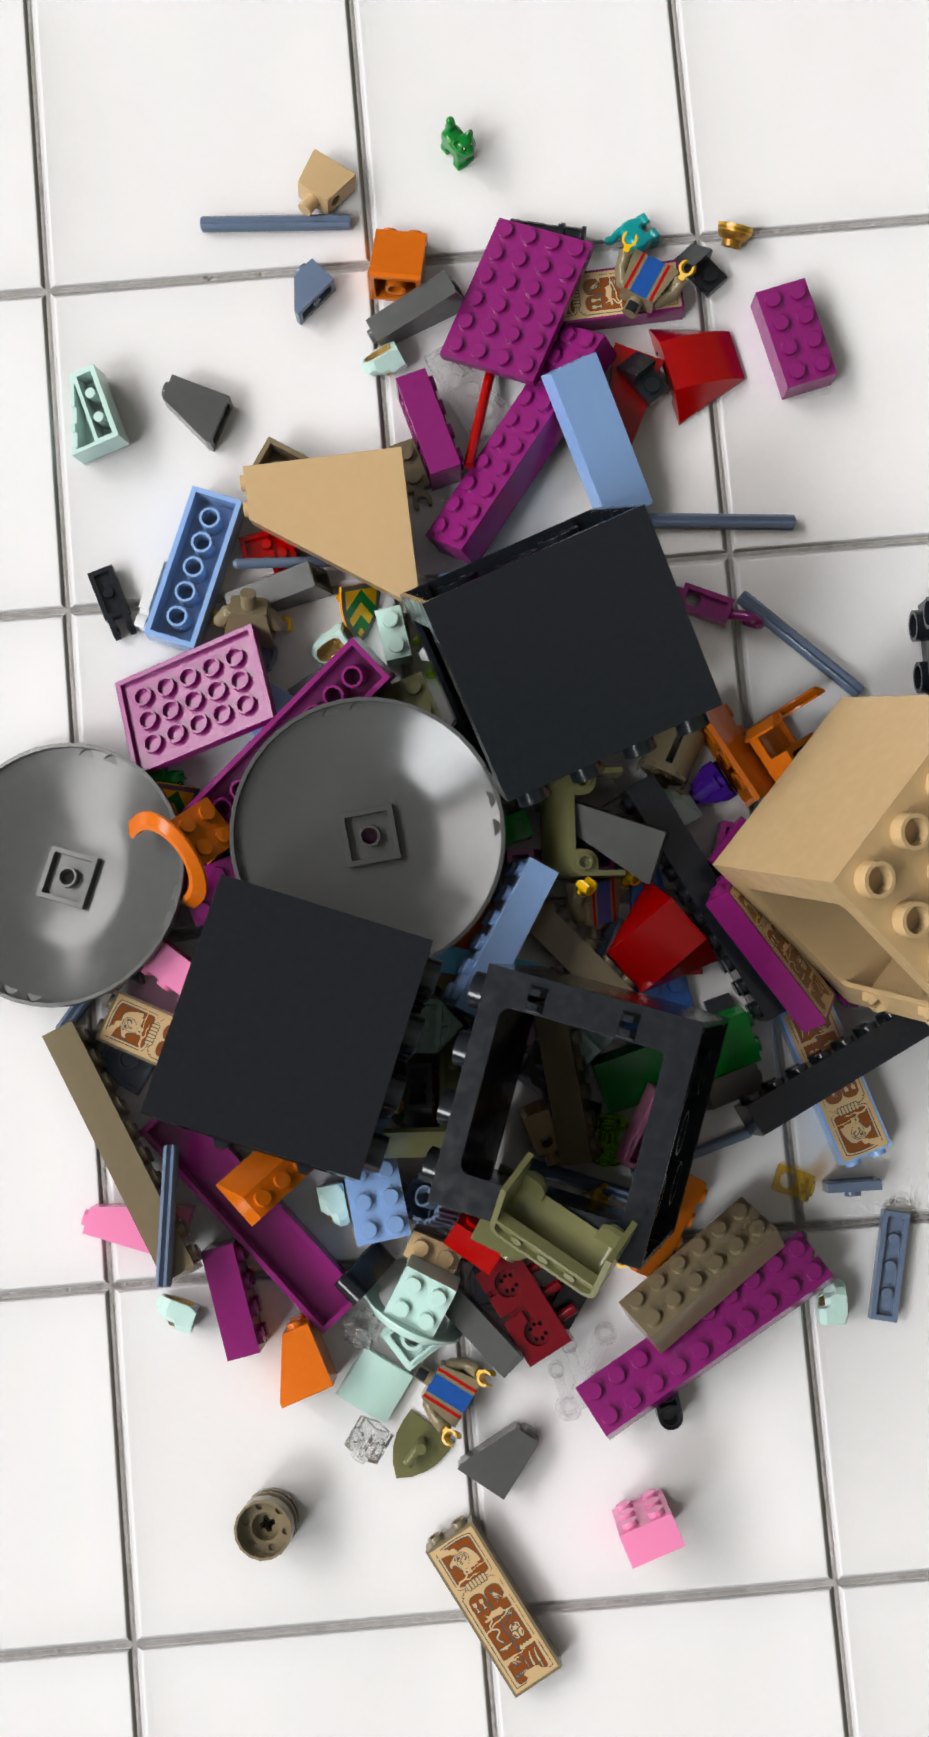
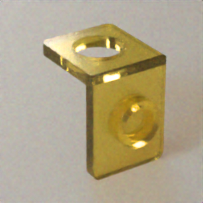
M778 1164L771 1189L808 1202L815 1189V1176ZM784 1173H791L795 1177V1184L791 1188H784L780 1184V1178Z

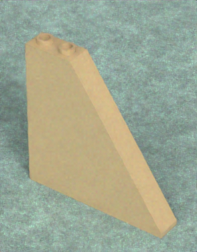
M402 447L243 466L244 475H240V485L242 492L246 491L247 501L243 502V511L245 518L249 517L254 526L402 603L400 594L419 586Z

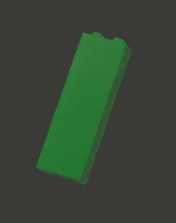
M740 1005L717 1012L716 1014L730 1017L715 1077L762 1061L759 1051H762V1045L758 1036L753 1035L751 1027L755 1026L750 1011L746 1012ZM631 1043L603 1053L591 1062L605 1107L610 1115L637 1106L648 1082L657 1085L664 1060V1054L661 1051Z

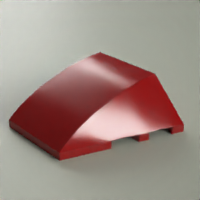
M649 329L648 332L655 353L659 355L660 359L664 360L662 367L670 387L671 403L679 425L697 411L699 412L704 409L707 404L716 398H720L745 380L730 331Z
M645 883L639 897L634 902L626 920L621 925L606 952L617 967L635 984L640 993L718 961L704 934L670 896L652 883Z

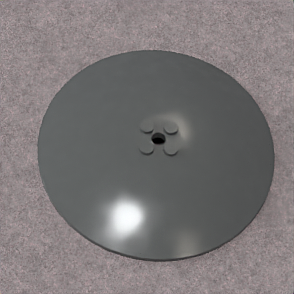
M354 697L324 703L301 713L280 727L260 747L246 768L235 794L230 818L229 844L235 877L238 880L431 939L433 943L429 957L435 958L456 944L473 927L489 904L498 884L506 848L505 818L500 795L492 786L484 768L486 764L475 748L460 732L431 712L409 703L380 697ZM367 828L375 829L378 834V838L373 844H369L363 839V832Z
M58 743L33 748L0 764V997L16 1003L46 1008L68 1007L98 999L116 990L141 971L157 953L174 924L185 887L186 867L176 849L164 837L153 831L144 830L132 839L129 835L128 822L141 811H152L164 816L168 820L176 817V812L165 792L143 768L112 750L84 743ZM73 871L74 880L66 885L64 877L67 872Z

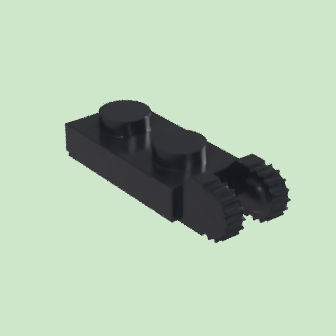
M112 564L88 573V578L104 619L109 624L115 640L122 639L121 631L115 620L124 617L128 632L131 635L136 634L137 630L130 616L132 613Z

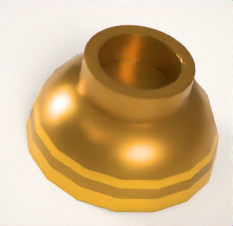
M727 221L718 222V234L722 238L721 245L724 247L740 250L742 243L748 241L754 229L741 224Z

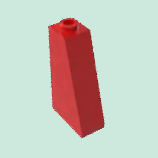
M615 343L613 349L617 356L611 364L609 387L631 445H633L647 405L616 370L617 366L637 350ZM637 351L653 358L656 361L654 370L660 374L664 360Z

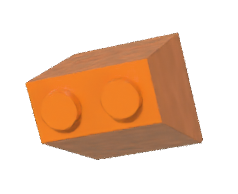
M390 227L376 229L368 275L371 299L396 301L424 283L428 248L427 233H422L419 230L397 231Z
M303 1313L290 1318V1322L286 1324L287 1327L282 1334L280 1405L282 1408L334 1386L338 1375L321 1332Z

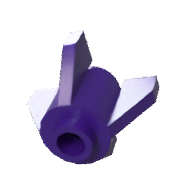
M709 761L703 765L690 784L692 788L689 791L690 796L696 804L701 802L703 806L709 803L728 801L737 795L716 761L713 763Z

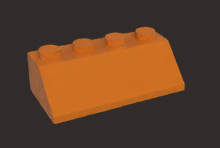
M725 703L707 712L711 722L702 728L705 737L704 743L748 808L765 797L776 782L769 775L768 770L762 764L754 748L749 743L746 744L744 742L746 731L741 725H736L732 719L734 714Z
M253 1151L215 1186L246 1221L253 1226L310 1173L307 1175L298 1173L296 1163Z
M689 1174L675 1232L641 1270L630 1267L631 1270L649 1277L670 1258L673 1251L677 1252L683 1241V1238L680 1236L684 1228L691 1226L696 1215L693 1211L697 1203L702 1204L708 1193L706 1182Z

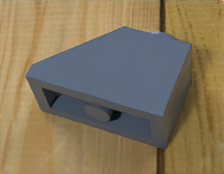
M311 259L307 264L303 263L300 265L294 275V311L296 320L300 325L336 291L334 278L314 259Z

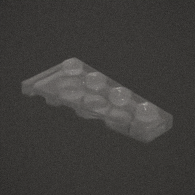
M443 346L425 355V362L470 435L483 379L471 367L442 359L440 351ZM493 389L491 390L479 443L492 436L511 408Z

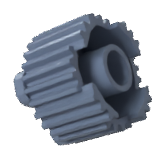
M418 1173V1177L415 1176L411 1180L408 1179V1185H405L406 1190H403L407 1200L405 1205L408 1206L406 1209L409 1215L408 1218L412 1222L433 1228L453 1227L457 1222V1218H459V1213L462 1212L427 1202L432 1184L422 1181L421 1173Z

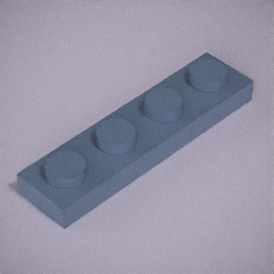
M881 1209L868 1309V1318L897 1323L910 1213Z

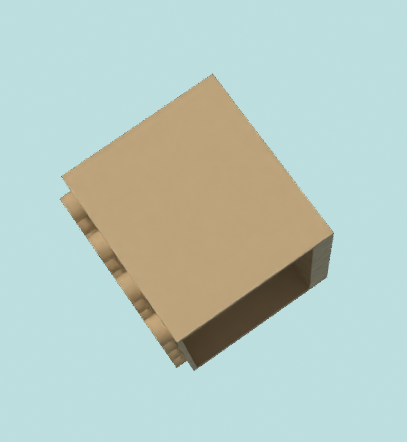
M929 695L841 697L712 865L849 1003L868 1007L877 1013L883 1011L926 1022L928 1026Z

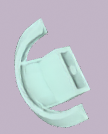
M411 1254L386 1307L382 1304L379 1297L381 1285L375 1283L364 1295L377 1318L388 1328L409 1340L426 1345H445L458 1342L462 1336V1332L451 1321H449L445 1331L436 1333L457 1292L461 1278L414 1254Z

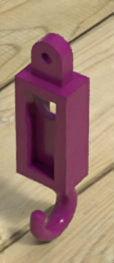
M685 582L684 588L677 586L687 614L724 628L728 619L740 620L744 626L754 629L764 627V620L759 615L733 609L735 601L733 598ZM689 594L700 598L701 602L697 607L686 604L685 600Z

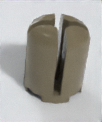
M675 727L655 735L658 747L641 756L636 766V771L640 768L647 776L653 773L662 788L667 789L669 785L681 786L679 791L685 789L688 778L705 742L702 729L687 735H681L670 762H667L666 758L677 736Z

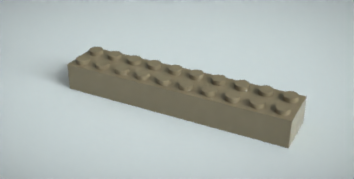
M70 1021L43 1035L42 1038L156 1265L162 1173L154 1169L151 1162L155 1161L150 1149L144 1147L139 1138L143 1136L139 1132L138 1125L129 1120L127 1115L131 1113L125 1100H121L117 1096L115 1091L119 1089L112 1075L108 1076L105 1072L106 1061L100 1052L97 1053L93 1048L92 1044L95 1043L91 1032L89 1029L85 1030L83 1025L79 1026L75 1022ZM176 1202V1211H177V1210L179 1209V1207H178V1204H177V1202ZM177 1213L175 1218L172 1283L203 1267L200 1261L202 1260L201 1250L197 1244L193 1245L188 1237L191 1234V1230L184 1219L181 1220Z

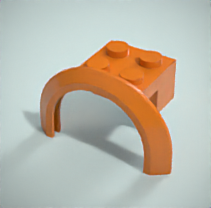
M814 686L747 730L744 742L746 744L751 743L755 753L760 757L769 775L775 782L813 735V732L796 740L783 718L826 692L824 689Z
M205 797L171 820L152 811L137 813L128 822L130 837L133 839L144 830L153 831L164 837L176 849L184 862L189 878V887L186 894L182 896L181 904L195 909L205 900L208 893V880L204 865L210 864L230 849V826L208 797Z

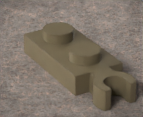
M411 438L389 446V448L402 447L408 496L414 494V509L420 511L418 502L421 499L426 500L429 507H432V497L428 492L424 491L431 488L414 439Z

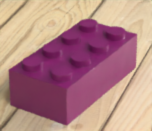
M805 278L756 292L750 307L782 400L830 386L837 375V370Z
M423 368L395 378L398 401L411 436L416 444L430 482L431 490L435 491L461 482V472L464 471L462 464L464 462L463 455L459 447L455 448L453 440L455 439V434L451 424L446 423V410L442 399L438 400L437 386L434 377H428L426 369Z
M236 1238L209 1244L201 1251V1256L227 1361L260 1353L267 1342L266 1338H269V1330L266 1321L262 1322L260 1311H263L260 1296H255L253 1285L256 1284V1278L253 1269L248 1268L246 1258H249V1253Z

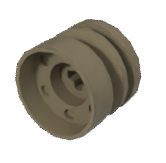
M277 1488L262 1489L251 1497L238 1514L234 1525L235 1541L244 1554L258 1561L272 1560L283 1553L296 1534L300 1523L299 1507L294 1498L286 1491ZM267 1515L269 1519L275 1520L274 1524L271 1521H266Z

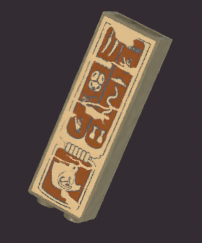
M118 990L116 994L110 996L106 1008L109 1010L105 1019L101 1018L95 1028V1033H97L95 1039L156 1066L173 1014Z
M473 1514L467 1517L464 1515L458 1517L451 1523L449 1529L443 1533L441 1530L437 1531L428 1538L425 1553L515 1698L562 1667L561 1655Z

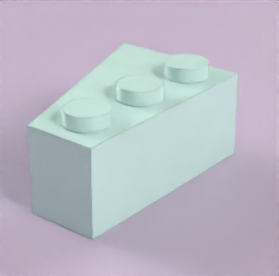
M94 364L70 374L71 407L73 408L71 431L73 432L74 439L72 456L86 464L130 445L105 374Z

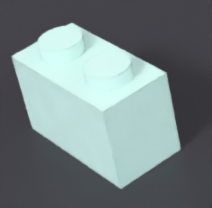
M400 605L375 610L387 666L390 668L413 662Z

